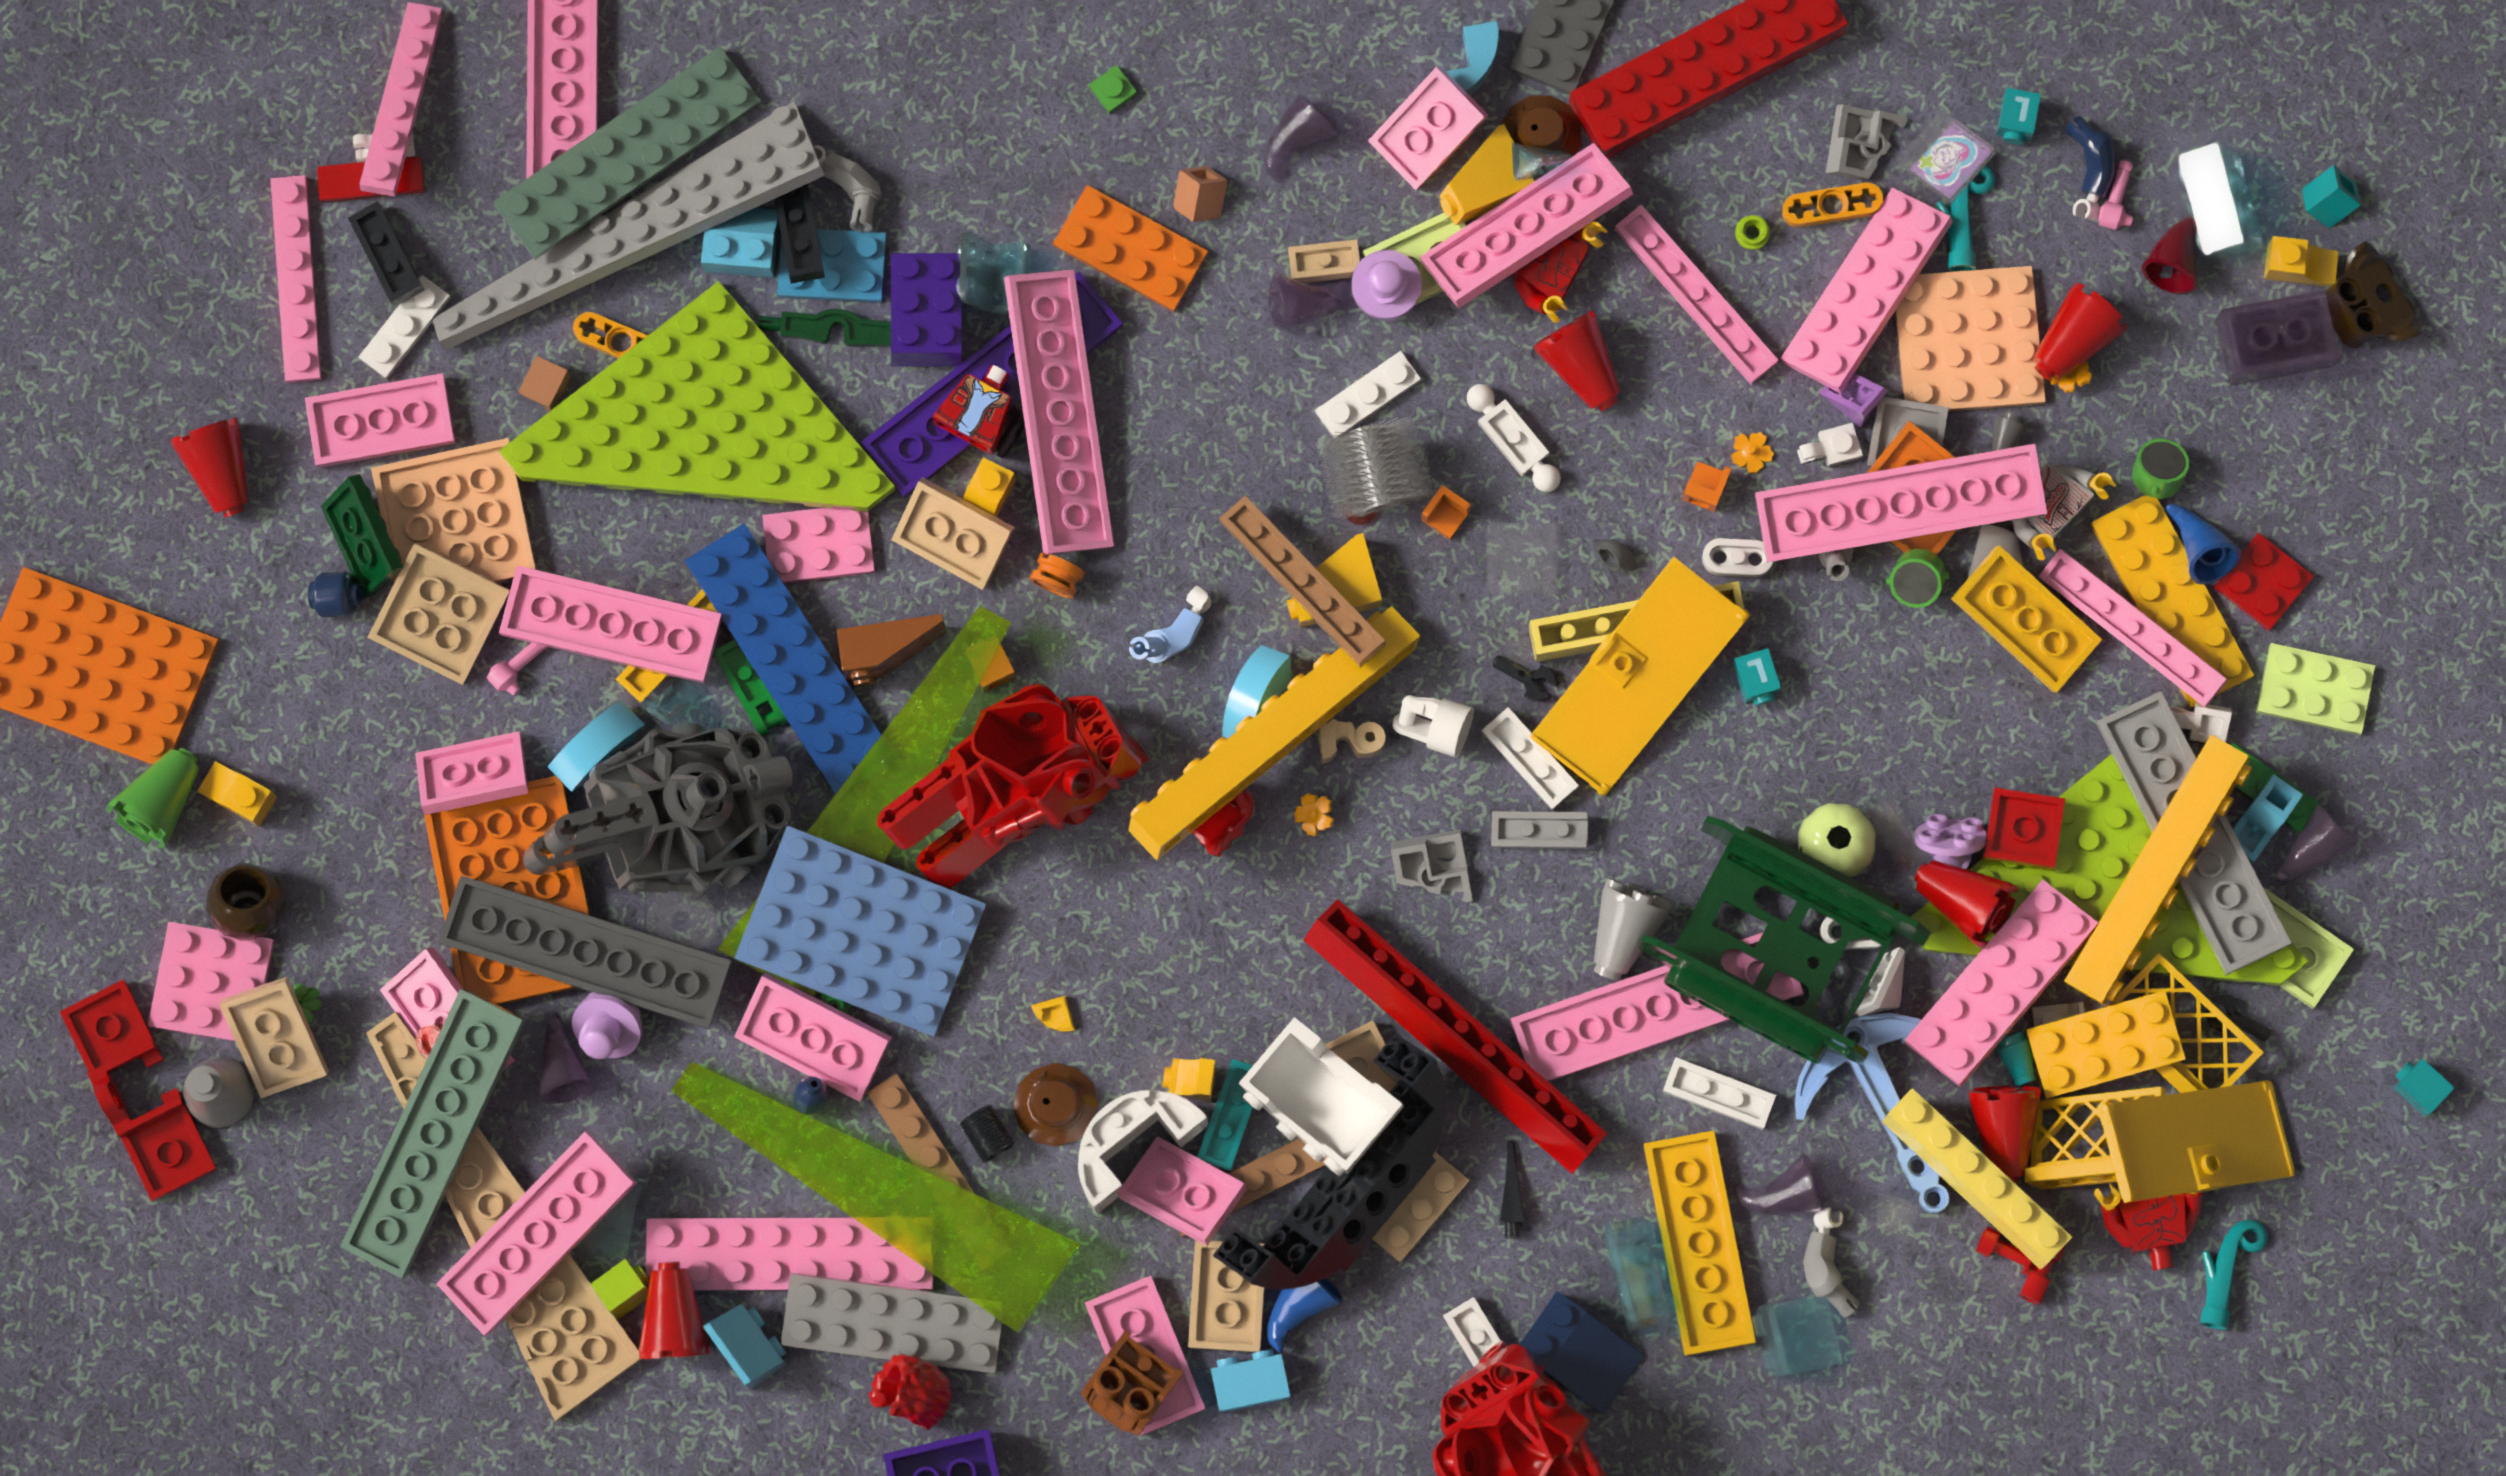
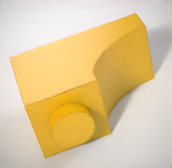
M2273 236L2267 245L2264 279L2331 287L2336 282L2338 251L2316 247L2304 239Z
M216 761L197 790L201 795L258 827L262 824L277 798L271 790Z
M1173 1058L1172 1067L1165 1066L1162 1088H1169V1093L1176 1094L1187 1100L1211 1103L1216 1071L1215 1060L1205 1058L1196 1060Z

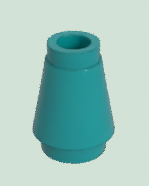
M2023 1030L2006 1034L1995 1050L2013 1079L2015 1086L2035 1080L2029 1038H2025Z

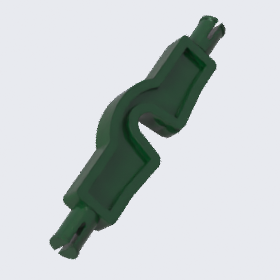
M828 309L818 314L784 311L781 318L762 315L759 317L760 330L780 331L781 337L803 339L827 344L832 326L841 324L844 327L843 341L846 346L891 347L890 321L860 319L856 314L843 309Z

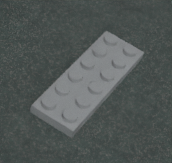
M791 1273L781 1345L891 1360L893 1355L905 1354L919 1357L924 1361L933 1363L935 1366L995 1374L1005 1301Z

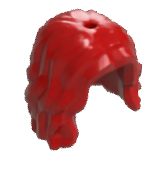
M1247 788L1244 789L1192 832L1199 843L1206 847L1210 855L1221 857L1222 853L1231 847L1232 841L1238 839L1243 834V827L1253 814V795Z
M905 1354L893 1355L891 1360L884 1364L883 1370L875 1374L874 1381L872 1382L873 1390L868 1393L872 1406L877 1408L891 1407L889 1411L891 1416L907 1418L913 1424L923 1427L928 1431L933 1427H937L940 1421L944 1419L952 1397L950 1380L931 1362Z

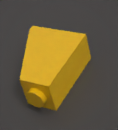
M1504 124L1494 130L1440 194L1441 207L1444 213L1451 217L1455 226L1486 214L1534 182Z
M1363 533L1354 536L1316 568L1357 612L1382 606V597ZM1293 598L1286 600L1291 620L1298 619L1300 628L1317 624Z

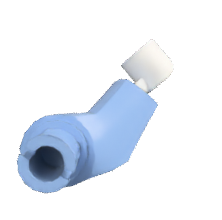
M1195 586L1186 598V601L1193 608L1191 610L1184 608L1170 627L1147 632L1144 637L1134 638L1130 644H1137V646L1129 647L1130 654L1136 659L1146 658L1150 662L1160 663L1191 647L1204 621L1200 613H1204L1211 606V598L1208 596V593L1200 586Z

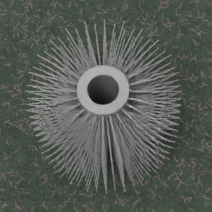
M1393 422L1383 426L1381 423L1374 425L1371 423V425L1360 426V428L1354 430L1348 429L1352 430L1350 432H1334L1349 434L1331 435L1338 437L1326 438L1331 439L1327 441L1333 442L1327 444L1332 445L1329 447H1333L1329 448L1332 450L1328 451H1333L1330 453L1335 454L1331 455L1337 457L1331 458L1335 459L1333 461H1328L1336 463L1332 464L1336 466L1325 469L1335 468L1341 470L1328 474H1336L1332 476L1340 477L1336 478L1340 480L1334 481L1339 483L1334 484L1341 485L1335 488H1340L1336 490L1343 492L1336 494L1343 496L1339 498L1345 500L1339 502H1343L1341 504L1345 505H1340L1344 506L1340 507L1344 509L1337 511L1346 510L1343 512L1349 514H1358L1363 511L1369 513L1378 511L1379 513V511L1390 510L1396 506L1402 507L1399 506L1400 504H1416L1402 502L1420 501L1413 499L1425 498L1421 497L1425 495L1419 494L1425 492L1421 491L1423 489H1419L1423 488L1420 487L1423 485H1419L1422 483H1417L1421 481L1415 480L1421 478L1417 477L1419 475H1415L1419 474L1416 473L1419 471H1415L1418 469H1413L1417 468L1414 467L1417 466L1414 465L1417 463L1411 461L1415 460L1412 459L1415 457L1411 456L1422 453H1410L1413 452L1410 451L1413 449L1407 447L1415 445L1408 442L1418 439H1406L1409 438L1406 437L1409 435L1403 433L1411 431L1404 428L1415 425L1405 426L1402 425L1405 423Z

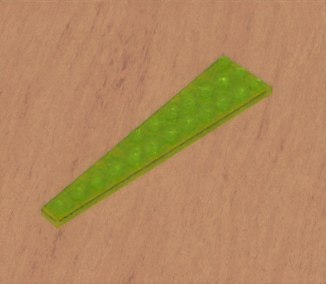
M979 606L946 652L933 666L927 677L910 696V699L891 721L885 732L842 785L813 826L810 827L807 831L808 834L885 864L895 843L877 826L878 815L887 805L935 769L1012 622ZM757 899L717 950L732 958L735 957ZM742 962L763 974L768 973L813 997L817 992L814 989Z
M694 1062L689 1064L671 1089V1092L1018 1334L1081 1246L1080 1243Z

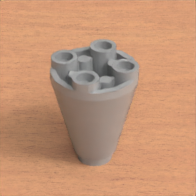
M1607 878L1602 890L1593 961L1596 965L1593 971L1606 978L1620 981L1622 974H1627L1643 952L1639 949L1643 936L1653 937L1668 917L1673 902L1657 895L1652 897L1645 894L1647 890L1629 882L1624 884L1615 879Z

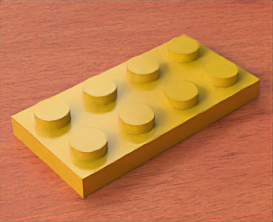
M1995 546L1951 598L1953 602L2053 693H2057L2102 640L2001 546Z
M2165 990L2026 1029L2046 1099L2186 1060Z

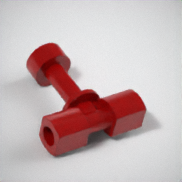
M1986 1226L1975 1252L1989 1257L1994 1252L2022 1265L2021 1273L2027 1275L2018 1297L2032 1304L2039 1305L2050 1283L2047 1277L2052 1265L2059 1262L2067 1243L2040 1270L2017 1247L1998 1239L2000 1231Z

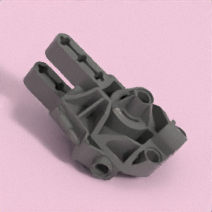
M688 722L672 725V732L652 729L640 742L624 752L619 751L603 763L597 764L590 771V778L583 784L590 809L560 817L548 828L545 835L539 837L524 852L523 862L526 869L532 874L545 875L607 858L619 889H628L632 894L640 892L668 893L669 891H685L691 898L698 899L719 880L729 890L746 876L760 860L765 859L777 838L788 824L791 813L784 792L792 784L791 766L784 756L772 758L766 740L756 732L721 727L704 731L701 725ZM741 746L747 747L751 751L752 758L747 757L743 753ZM691 773H699L700 775H699V776H692V775H689V774H691ZM700 785L706 786L710 790L712 797L705 796L701 791ZM678 791L681 792V800L684 807L686 808V811H684V809L681 807L677 796ZM718 807L720 808V812L710 819H701V816H707ZM764 812L770 813L774 817L775 824L767 821ZM743 839L749 856L744 858L734 849ZM546 854H547V855L553 854L549 859H548V857L546 856Z

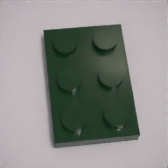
M361 474L348 477L320 507L351 574L355 578L356 583L362 586L363 599L376 595L403 568L400 553L393 546L387 533L386 523L374 505L369 487L365 485Z

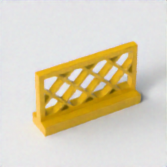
M2160 952L2119 993L2115 1001H2111L2107 1005L2120 1003L2129 993H2145L2146 996L2149 993L2165 990L2166 992H2171V1011L2175 1025L2176 1018L2197 1017V1038H2180V1042L2198 1044V1063H2182L2179 1061L2155 1068L2180 1093L2209 1089L2203 1083L2202 1068H2224V1083L2220 1087L2232 1086L2264 1053L2255 1042ZM2158 963L2170 973V988H2149V973ZM2145 978V988H2135ZM2175 978L2185 988H2175ZM2175 992H2190L2195 996L2197 1013H2175ZM2201 1003L2211 1013H2201ZM2201 1017H2217L2223 1023V1038H2202ZM2227 1028L2237 1037L2227 1038ZM2202 1042H2223L2224 1063H2202ZM2227 1042H2243L2253 1053L2243 1063H2228ZM2228 1067H2238L2228 1078ZM2188 1068H2198V1077Z
M2163 1087L2040 1100L2031 1144V1167L2025 1168V1182L2041 1190L2117 1182L2111 1155L2103 1149L2107 1144L2105 1133L2097 1142L2087 1134L2100 1118L2098 1107L2094 1104L2100 1105L2106 1102L2112 1103L2166 1095V1089ZM2087 1105L2093 1112L2080 1127L2071 1116L2080 1106ZM2055 1109L2061 1116L2047 1130L2043 1126V1110ZM2068 1122L2076 1130V1133L2064 1146L2055 1135ZM2084 1137L2093 1147L2084 1158L2077 1159L2071 1151ZM2052 1141L2060 1151L2051 1162L2042 1163V1150Z

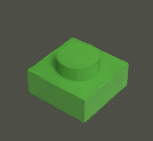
M1117 65L1089 84L1090 90L1109 114L1137 95V91Z

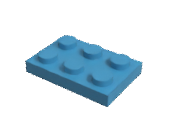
M816 229L825 278L792 284L790 283L781 235L777 287L778 298L882 303L887 236L885 232Z

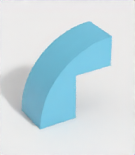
M1497 21L1463 27L1462 37L1469 67L1446 71L1469 96L1484 83L1494 65L1498 47Z
M1261 645L1250 656L1237 676L1230 692L1224 713L1222 736L1226 738L1232 736L1237 732L1235 728L1244 718L1249 715L1254 718L1262 711L1261 707L1271 696L1275 694L1280 695L1287 689L1288 684L1291 682L1290 655Z
M620 700L584 727L559 752L548 768L572 792L583 786L590 778V771L597 764L603 763L611 754L629 745L645 724Z
M2274 774L2233 828L2251 865H2253L2271 837L2285 822L2303 796L2302 793Z

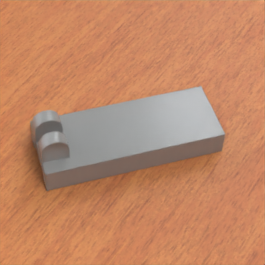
M1492 811L1491 847L1509 849H1588L1589 814L1588 812Z

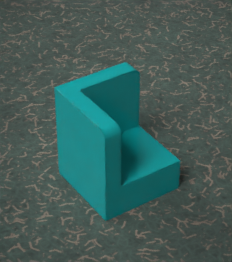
M2335 165L2331 166L2302 189L2306 212L2327 228L2333 227L2361 206L2357 183Z

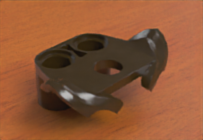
M2363 242L2358 245L2348 256L2345 273L2323 292L2320 297L2322 310L2339 339L2348 347L2358 348L2373 337L2384 336L2387 340L2404 341L2420 335L2422 329L2415 315L2413 305L2401 292L2393 278L2392 269L2369 242ZM2377 286H2384L2390 291L2391 302H2383L2378 298L2376 294Z

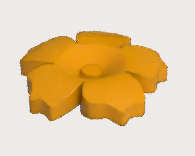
M2088 361L2061 380L2052 378L2051 384L2058 383L2059 388L2063 389L2066 394L2068 392L2073 393L2076 384L2080 387L2090 384L2092 374L2088 371Z
M1762 432L1751 433L1749 439L1743 433L1736 436L1733 447L1738 451L1731 454L1732 463L1740 468L1744 467L1747 463L1748 473L1757 474L1763 468L1762 461L1771 462L1774 456L1769 445L1763 446L1767 436L1763 435Z
M1306 793L1301 797L1302 806H1297L1294 813L1295 822L1303 823L1302 829L1308 836H1317L1319 830L1324 831L1327 828L1333 827V817L1325 814L1332 811L1330 806L1332 800L1328 799L1327 796H1322L1318 799L1317 795H1312L1311 793Z

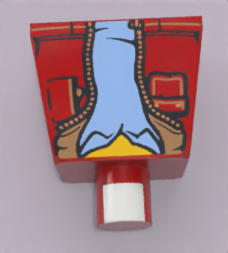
M994 365L990 366L983 380L967 374L932 417L934 425L993 456L1006 423L1008 412L1012 406L1011 397L1001 391L1010 375Z

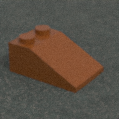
M942 614L836 629L842 672L847 683L854 682L855 687L875 684L876 678L884 677L947 633Z

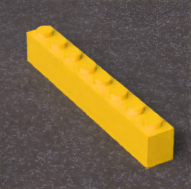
M2210 735L2064 980L2067 985L2105 1006L2108 999L2112 1002L2115 1001L2124 983L2120 982L2121 977L2126 969L2132 971L2142 955V952L2138 950L2145 938L2148 940L2152 939L2161 923L2156 918L2163 907L2169 909L2179 893L2175 887L2181 876L2186 879L2189 877L2197 863L2193 856L2201 845L2205 848L2212 839L2216 830L2211 827L2218 814L2222 817L2226 815L2234 801L2230 794L2236 784L2242 786L2250 775L2252 767L2248 765L2251 761L2249 755Z

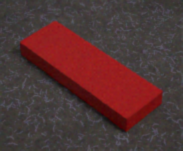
M421 156L405 158L396 195L425 193ZM365 162L317 167L319 200L321 203L385 197L388 195L361 191L359 184Z

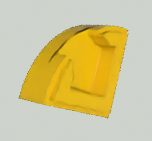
M1066 996L1031 1005L1038 1020L1041 1023L1043 1022L1046 1027L1052 1028V1030L1055 1029V1031L1058 1030L1059 1032L1075 1031Z

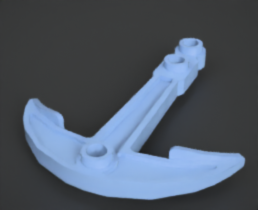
M1894 1013L1864 1015L1854 1018L1848 1023L1843 1036L1846 1037L1850 1032H1855L1859 1035L1860 1041L1858 1044L1869 1051L1866 1060L1862 1065H1859L1844 1056L1827 1050L1820 1064L1807 1060L1799 1075L1796 1087V1120H1804L1813 1097L1828 1080L1827 1074L1843 1063H1849L1897 1150L1896 1157L1912 1189L1920 1193L1919 1203L1921 1207L1929 1213L1941 1212L1948 1205L1949 1194L1942 1185L1938 1184L1940 1175L1882 1122L1900 1099L1879 1056L1877 1047L1897 1040H1901V1044H1905V1038L1918 1025L1921 1019ZM1919 1160L1923 1163L1924 1170L1922 1173L1917 1174L1911 1170L1912 1161ZM1931 1192L1937 1193L1940 1197V1202L1936 1206H1932L1927 1202V1195Z

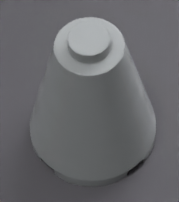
M214 1057L200 1062L190 1071L184 1083L183 1099L191 1116L197 1122L210 1128H223L240 1121L249 1112L254 1100L253 1082L248 1071L238 1062L225 1057Z

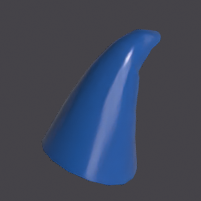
M2168 504L2166 506L2168 514L2180 528L2188 560L2189 574L2196 584L2206 585L2224 578L2236 567L2241 557V550L2225 534L2185 507L2176 504Z
M1323 1279L1304 1287L1282 1290L1271 1311L1267 1328L1270 1345L1277 1352H1283L1284 1340L1290 1330H1293L1306 1319L1323 1310L1343 1303V1297L1338 1289L1327 1279Z

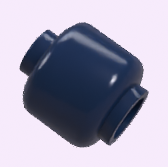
M322 572L308 587L309 605L312 609H315L320 617H350L355 612L357 605H361L363 601L362 586L357 584L353 575L348 572Z

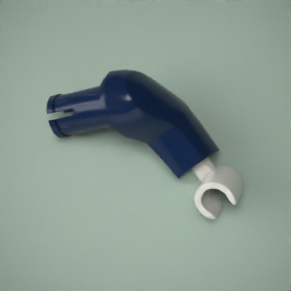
M2077 116L2073 118V121L2079 125L2078 128L2069 122L2066 127V134L2084 147L2087 172L2081 191L2088 197L2087 200L2080 199L2074 204L2073 214L2079 218H2083L2085 215L2086 219L2095 220L2098 218L2100 208L2097 200H2105L2116 175V146L2107 132H2097L2083 117Z

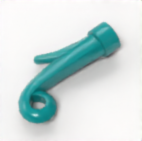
M1983 165L1975 174L1983 176L1985 178L1984 183L1977 184L1971 179L1965 185L1966 178L1964 179L1963 189L1951 201V213L1942 201L1936 203L1937 209L1949 215L1953 221L1947 230L1950 249L1948 253V270L1950 272L1976 270V252L1973 251L1968 190L1981 194L1993 188L1995 175L1991 168Z
M2247 1219L2236 1223L2225 1236L2215 1265L2208 1251L2202 1252L2207 1286L2206 1302L2202 1308L2199 1322L2202 1326L2217 1330H2228L2231 1312H2229L2230 1295L2238 1246L2248 1252H2258L2266 1246L2268 1233L2260 1222ZM2246 1231L2255 1232L2258 1237L2257 1242H2248L2243 1234Z

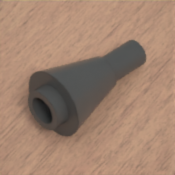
M2003 412L2002 417L1995 416L1992 451L2014 448L2028 428L2022 424L2024 418L2008 412Z

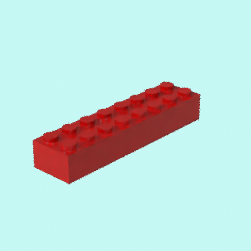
M1746 0L1571 91L1568 103L1591 144L1594 143L1608 159L1845 35L1848 23L1835 0Z

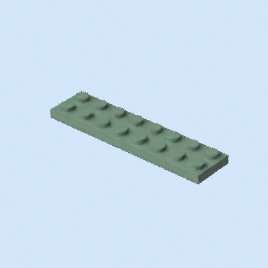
M719 46L494 201V206L533 259L536 260L761 104V100Z
M465 988L459 990L342 1241L341 1248L401 1279L407 1277L526 1019Z

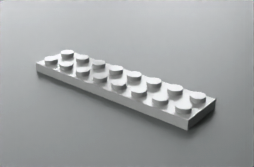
M2161 691L2100 719L2096 723L2152 833L2196 760ZM2218 814L2211 826L2216 829L2212 839L2205 848L2201 845L2193 856L2197 860L2194 869L2187 879L2181 876L2178 884L2225 976L2289 947L2292 943L2226 815L2222 817Z

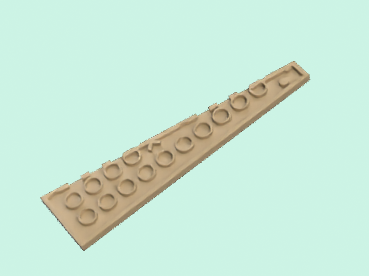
M394 1012L366 1034L404 1109L428 1056L397 1013ZM478 1125L445 1194L470 1248L525 1193ZM570 1253L505 1318L556 1422L642 1360L639 1359V1349L618 1320L606 1308Z

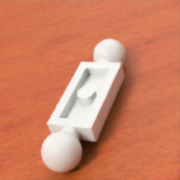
M1485 384L1472 386L1467 393V403L1473 410L1484 412L1485 414L1478 420L1479 426L1521 477L1531 470L1533 472V483L1538 490L1542 492L1555 490L1560 484V473L1553 465L1542 462L1549 456V451L1506 399L1496 406L1494 404L1493 390Z

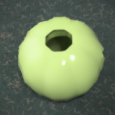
M1827 803L1816 808L1802 821L1798 832V851L1853 878L1871 864L1875 854L1876 833L1871 822L1858 808L1848 804ZM1836 826L1847 828L1852 837L1849 845L1842 849L1832 847L1827 838L1830 829Z

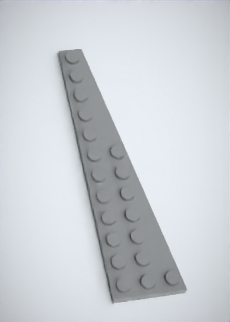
M795 101L787 106L776 108L767 118L606 215L598 216L589 225L572 234L538 259L529 260L433 318L432 321L438 340L443 349L452 348L825 176Z

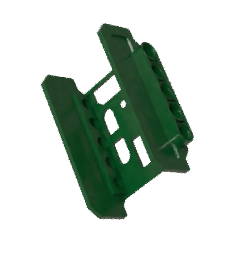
M1707 815L1701 831L1727 846L1675 946L1673 947L1659 939L1644 935L1639 949L1670 968L1664 980L1666 986L1798 1056L1820 1064L1827 1050L1862 1065L1869 1051L1853 1040L1843 1036V1033L1895 934L1924 946L1932 932L1918 921L1900 913L1901 906L1887 896L1753 827L1745 826L1744 830H1741L1721 819ZM1769 887L1797 901L1786 922L1756 906L1754 894L1758 889ZM1723 902L1767 924L1756 947H1752L1712 926ZM1809 908L1839 924L1842 934L1837 942L1825 943L1799 929ZM1866 937L1882 945V948L1840 1029H1837L1821 1020L1816 1003L1848 942ZM1736 949L1764 963L1754 984L1735 976L1723 968L1721 958L1726 951ZM1810 957L1818 958L1819 966L1812 969L1808 966L1807 961ZM1776 971L1795 979L1807 987L1809 998L1805 1004L1794 1006L1766 992Z

